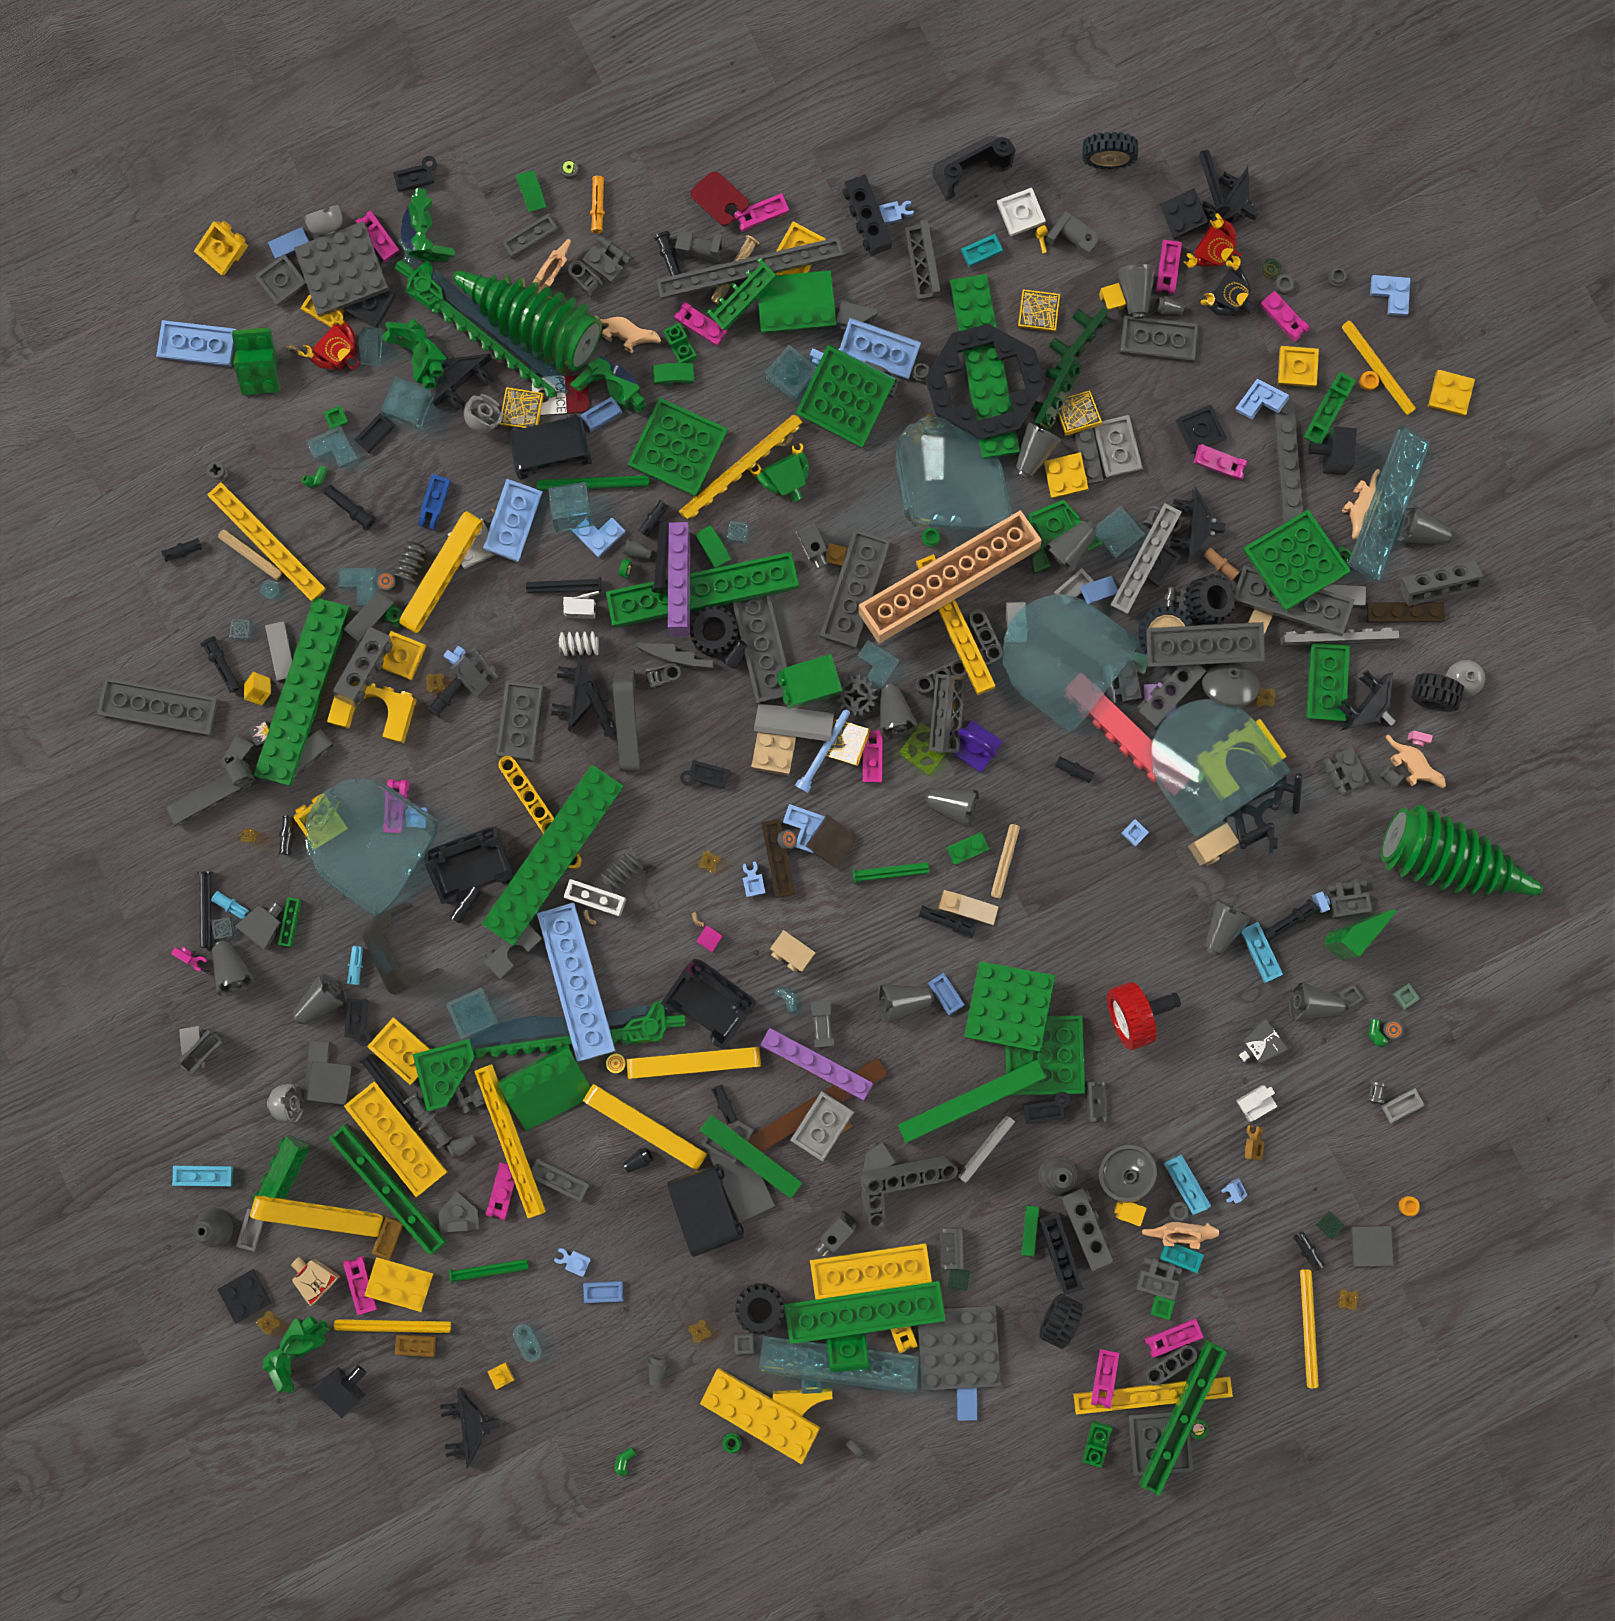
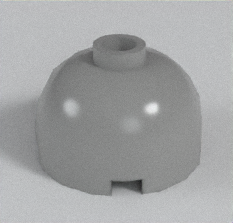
M339 205L331 206L329 209H321L303 217L308 229L317 236H326L335 232L341 227L343 219Z
M484 394L480 396L474 395L465 405L464 419L473 431L488 433L493 431L502 421L503 412L501 411L500 413L498 409L499 404L493 398Z
M1460 660L1452 664L1445 675L1457 680L1464 686L1462 698H1470L1478 694L1484 687L1486 680L1483 668L1477 662L1471 660Z
M282 1084L272 1090L267 1100V1107L273 1118L285 1123L297 1122L303 1113V1109H300V1101L304 1102L301 1088L299 1085Z

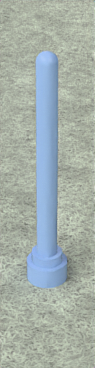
M848 710L842 712L832 729L830 741L824 742L806 775L796 782V787L807 793L812 787L810 786L814 774L850 715Z

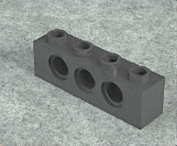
M1473 560L1401 577L1400 591L1407 605L1412 606L1482 589L1484 576L1476 561Z
M368 628L333 689L335 698L354 707L363 701L365 690L368 686L372 685L376 671L380 670L383 666L385 655L389 654L392 650L393 644L389 635L374 628ZM373 649L378 650L375 654L369 653ZM364 665L369 666L366 670H360ZM355 681L360 682L357 686H351Z
M1199 664L1175 665L1177 670L1173 674L1169 672L1162 679L1165 683L1161 687L1157 685L1150 693L1152 697L1148 702L1145 699L1137 707L1139 711L1136 715L1151 729H1154L1206 672ZM1178 674H1184L1186 682L1180 681ZM1167 687L1173 689V696H1169L1166 693L1165 689ZM1153 701H1158L1161 704L1160 710L1153 707Z
M1080 1187L1059 1196L1089 1269L1094 1271L1113 1263L1112 1257L1115 1256L1110 1245H1106L1104 1239L1107 1236L1103 1227L1099 1228L1097 1220H1099V1216L1095 1208L1091 1209L1089 1202L1092 1200L1087 1190L1084 1191ZM1078 1205L1085 1206V1213L1083 1215L1076 1214V1207ZM1091 1223L1093 1225L1092 1232L1084 1233V1225ZM1095 1241H1098L1101 1245L1097 1252L1091 1250V1245Z

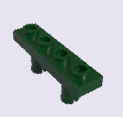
M1102 307L1098 314L1091 318L1079 308L1077 309L1072 319L1085 327L1082 334L1072 346L1068 347L1056 337L1049 345L1050 348L1062 356V359L1056 365V369L1061 370L1068 356L1080 357L1085 350L1083 346L1087 341L1091 343L1097 335L1095 331L1099 327L1102 329L1107 323L1109 311Z
M1068 356L1061 370L1052 367L1047 368L1046 377L1056 381L1045 402L1036 401L1031 409L1032 412L1039 413L1035 420L1036 425L1048 432L1054 424L1060 409L1063 407L1064 401L1071 391L1077 376L1081 372L1082 365L1075 357Z

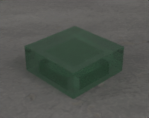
M1328 1211L1316 1226L1327 1237L1332 1239L1342 1229L1344 1224Z
M950 1269L947 1287L967 1291L970 1270Z

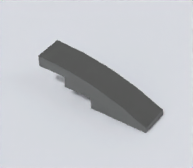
M637 643L639 651L664 662L692 669L714 671L713 660H695L694 652H676L675 644Z

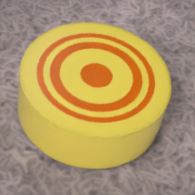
M612 1054L606 1060V1067L612 1073H619L626 1066V1060L620 1054Z

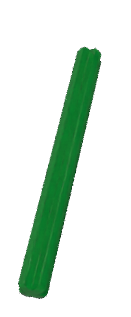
M649 476L537 480V489L542 491L648 487L650 482Z

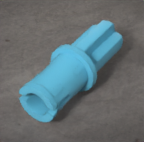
M219 891L211 899L212 902L224 908L225 912H230L240 919L249 914V910L236 903L235 899H230Z
M361 946L352 947L350 964H348L349 975L347 984H360L361 968H363L361 965L363 947Z

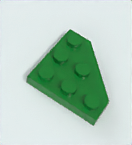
M470 1039L412 1054L427 1111L445 1107L449 1104L475 1059Z

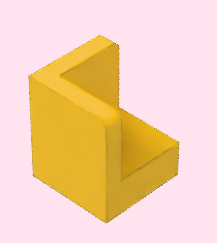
M1119 283L1101 288L1099 296L1101 301H1105L1108 310L1117 307L1120 310L1125 308L1126 302Z
M252 672L244 684V700L262 706L271 694L270 678Z

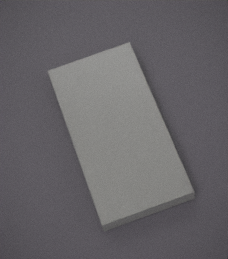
M759 703L754 731L830 741L834 713L797 708L788 709V707Z
M1008 1116L1002 1119L958 1174L962 1181L966 1183L1015 1123L1013 1119Z

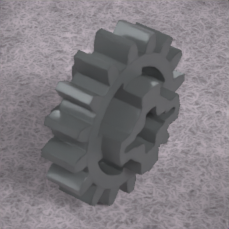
M858 674L857 677L850 675V680L844 678L845 684H841L842 691L838 693V695H841V698L837 699V702L842 701L843 703L841 709L846 707L849 712L853 711V716L858 715V712L864 715L865 710L867 712L872 711L870 705L876 706L873 700L879 698V696L874 695V692L878 690V688L872 687L875 682H868V676L862 679V674ZM852 683H854V684H853V688L850 689V690H847V688H848ZM858 692V694L863 695V697L858 698L857 696L851 693ZM864 700H868V702L863 707H861L862 702Z

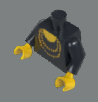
M1232 256L1233 263L1231 261L1226 262V266L1231 267L1232 270L1229 269L1213 294H1204L1207 300H1201V304L1207 305L1217 316H1235L1240 308L1250 314L1256 305L1247 299L1251 288L1240 266L1241 260L1237 256Z

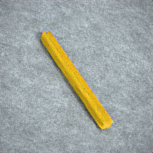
M1352 321L1344 323L1342 326L1344 332L1374 372L1377 373L1379 379L1407 415L1412 413L1416 409Z
M1303 1269L1300 1271L1306 1378L1307 1387L1313 1389L1318 1388L1319 1384L1312 1271Z
M337 1319L334 1321V1330L449 1333L451 1331V1322Z

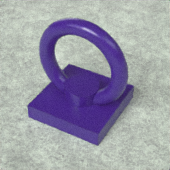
M971 720L965 729L962 728L958 731L960 737L959 753L952 754L981 773L989 760L997 757L996 750L1003 741Z

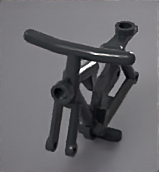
M1245 767L1244 781H1251L1265 787L1242 798H1231L1228 803H1224L1223 822H1227V816L1234 817L1239 847L1241 849H1246L1247 846L1267 837L1269 839V853L1273 854V849H1277L1278 838L1274 837V824H1266L1263 821L1262 815L1266 809L1272 808L1274 811L1279 809L1283 792L1285 791L1293 793L1292 812L1298 814L1300 812L1303 776L1301 773H1297L1294 785L1286 782L1287 775L1283 772L1276 773L1275 778H1273V776L1253 770L1251 767ZM1276 790L1274 798L1265 800L1257 808L1248 804ZM1243 814L1253 816L1258 828L1246 834Z

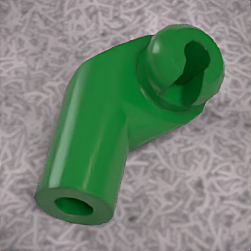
M319 466L316 475H305L302 478V484L307 488L321 485L328 469Z
M1371 1019L1368 1033L1369 1038L1378 1047L1386 1046L1388 1039L1379 1031L1381 1020Z
M632 1446L616 1458L614 1469L616 1474L621 1477L628 1473L627 1461L637 1455Z

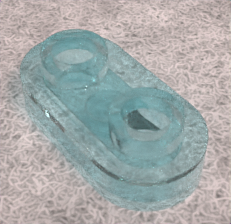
M526 1323L519 1324L513 1331L514 1340L523 1358L528 1362H535L542 1354V1347L533 1328ZM521 1330H526L527 1336L523 1337L520 1333ZM529 1348H534L536 1353L530 1354Z

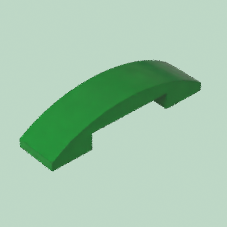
M1342 372L1338 373L1303 438L1312 443L1322 444L1337 413L1354 386L1355 379Z

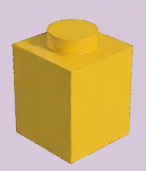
M1117 1202L1114 1213H1116V1218L1141 1226L1147 1208L1132 1202Z

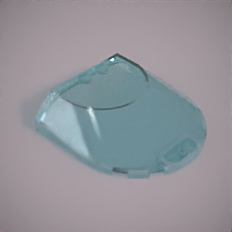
M938 416L921 418L918 422L911 423L903 431L895 449V465L903 512L914 527L984 531L1013 515L1000 459L996 457L982 460L979 441L974 434L964 431L953 425L952 422Z
M1050 595L1029 603L1014 616L1004 636L1002 656L1004 668L1006 667L1010 677L1009 680L1015 689L1066 730L1073 732L1088 716L1131 658L1139 640L1093 605H1087L1086 601L1068 595Z
M1212 699L1193 701L1174 710L1159 726L1151 746L1152 771L1155 780L1194 837L1226 818L1291 772L1257 723L1239 707L1219 704Z
M349 779L328 788L314 803L306 823V828H308L307 840H305L308 856L311 855L315 865L313 866L325 882L373 917H380L398 899L437 835L439 820L386 784L372 779Z

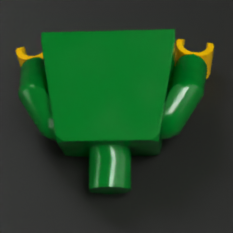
M799 443L800 450H795L794 446H792V455L764 469H761L760 465L756 464L759 469L757 472H753L750 469L751 474L757 477L765 489L773 494H780L782 496L789 493L792 502L803 498L799 488L806 484L805 480L808 478L809 463L805 453H803V445Z

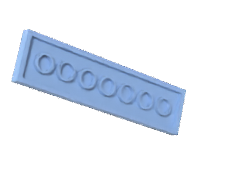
M575 903L537 913L577 1062L615 1052Z

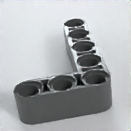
M974 610L970 614L968 623L980 648L979 652L986 666L989 667L1000 661L1003 651L986 614L982 610ZM974 616H980L982 618V623L976 624L973 622L972 618ZM987 633L990 635V640L983 641L980 635ZM995 650L998 652V657L991 658L988 652ZM961 659L920 676L916 681V691L921 695L934 692L936 674L939 673L967 677L968 674ZM960 665L963 667L964 672L957 674L954 671V667ZM926 681L929 683V688L926 690L921 689L919 683Z
M634 669L615 670L613 679L621 772L640 771L634 698L636 686Z
M240 759L234 760L224 766L227 772L226 775L168 806L166 811L174 826L188 822L255 785L258 780L253 776L254 772L250 765Z
M941 1156L866 1171L861 1176L863 1216L873 1230H879L884 1227L886 1222L884 1193L952 1180L958 1174L957 1167L949 1157Z

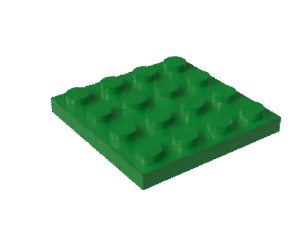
M828 344L796 414L863 448L896 378Z
M659 398L627 465L632 469L696 497L728 432V428Z
M1309 510L1243 548L1244 553L1285 612L1351 572Z
M979 961L964 1037L1041 1052L1056 976Z
M1048 1016L1041 1052L1005 1046L1006 1074L1038 1059L1044 1074L1047 1076L1010 1095L1057 1094L1061 1091L1067 1094H1085L1082 1016Z

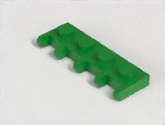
M760 257L757 261L761 265L753 273L748 269L745 273L749 277L740 287L734 283L732 287L736 291L726 301L722 297L719 298L722 305L714 313L710 309L707 311L725 331L778 277Z

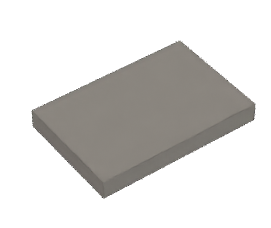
M1129 415L1102 421L1101 426L1093 428L1105 479L1143 469Z
M821 1091L790 1141L823 1162L854 1114V1111Z

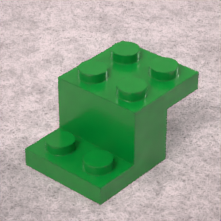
M270 327L232 330V338L236 349L233 364L241 394L252 395L280 392V385L276 374L278 356Z

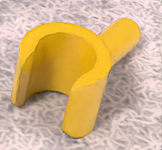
M1043 225L1035 232L1041 244L1042 254L1047 253L1044 236L1048 235V230Z

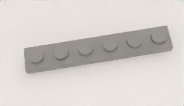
M1164 503L1110 606L1128 614L1181 514L1180 510Z
M1383 628L1381 631L1363 629L1362 632L1347 629L1344 630L1343 636L1326 631L1317 634L1316 631H1306L1305 634L1291 631L1286 632V635L1282 636L1280 640L1281 646L1310 645L1311 643L1394 642L1399 639V631H1393L1392 628Z

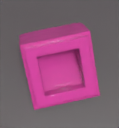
M706 925L696 942L713 952L723 936Z

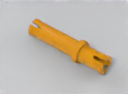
M593 176L592 210L590 211V216L592 217L591 232L601 234L603 233V217H605V211L603 210L604 177Z

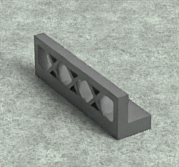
M928 219L920 220V225L905 227L917 301L940 297V285ZM920 231L921 238L918 242L911 239L910 232ZM917 247L924 251V256L921 260L913 254ZM920 265L927 269V274L924 278L918 275L916 271ZM923 283L930 287L931 293L920 294V287Z
M936 674L929 743L930 751L959 753L960 737L958 731L961 729L966 676ZM955 679L959 680L958 688L956 690L954 689ZM954 700H956V708H955V709H953V707H952V702H953ZM952 719L955 721L953 728L950 726ZM950 738L953 740L952 748H948Z

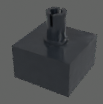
M1334 426L1325 436V444L1309 443L1308 454L1324 455L1323 473L1346 475L1354 467L1357 428Z
M357 1365L346 1376L339 1368H336L313 1391L340 1418H343L366 1395L356 1385L366 1374V1371L360 1365Z

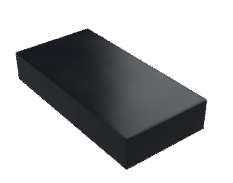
M379 413L354 440L369 454L395 426Z

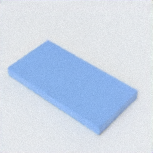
M850 318L839 350L863 362L869 361L884 367L892 374L909 379L921 342Z
M162 320L156 357L159 359L232 367L235 352L232 330L236 329Z
M506 479L482 550L519 562L542 491Z

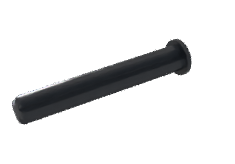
M1207 149L1202 150L1199 157L1215 204V214L1218 213L1222 216L1230 211V207L1226 204L1210 151Z
M667 520L661 521L659 525L654 586L651 588L652 592L659 594L666 593L667 591L665 582L670 523Z
M601 577L599 579L526 583L527 593L590 590L602 592Z
M213 871L197 872L199 874L200 947L211 948V874H213Z
M372 1053L368 1054L359 1064L362 1063L404 1118L407 1121L415 1117L407 1104L403 1103L405 1098L372 1058Z

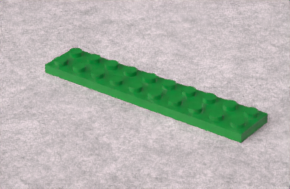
M987 274L950 280L958 331L985 324H990L997 328ZM993 344L963 351L971 403H973L977 420L1012 412L1003 360L998 361ZM1016 432L983 441L978 439L982 460L1015 455L1020 452Z
M792 552L690 573V612L702 610L708 606L711 608L713 606H721L800 589ZM668 578L665 582L667 591L663 594L651 591L654 581L607 591L606 595L613 629L668 617Z
M315 598L312 601L253 775L254 777L289 787L292 786L351 610L349 606Z
M591 765L481 924L514 946L624 786Z

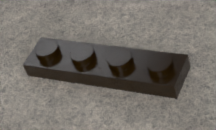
M1371 602L1366 604L1367 623L1445 621L1444 602H1425L1408 606L1406 602Z
M780 819L762 822L761 825L776 898L795 895L787 852L779 846L777 840L778 834L782 832Z

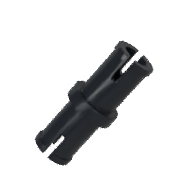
M659 500L651 513L648 512L646 520L638 531L648 537L655 525L661 522L660 518L669 506L662 500Z
M196 538L183 544L180 542L175 547L162 550L165 562L181 556L186 557V554L202 550L199 539Z
M1059 756L1055 764L1056 768L1069 773L1071 777L1076 776L1087 783L1091 782L1095 773L1079 766L1080 763H1073L1062 756Z
M282 816V829L279 832V837H281L279 854L291 855L292 838L295 837L293 833L294 816Z
M472 885L464 898H460L458 906L450 917L457 923H460L468 910L473 908V903L482 891Z
M723 1085L712 1088L711 1091L718 1103L717 1107L721 1109L727 1125L739 1120L732 1108V1101L728 1099Z
M1304 1231L1299 1232L1301 1239L1296 1234L1293 1239L1301 1249L1302 1256L1306 1257L1313 1271H1318V1266L1322 1269L1325 1264L1316 1253V1247L1311 1245Z

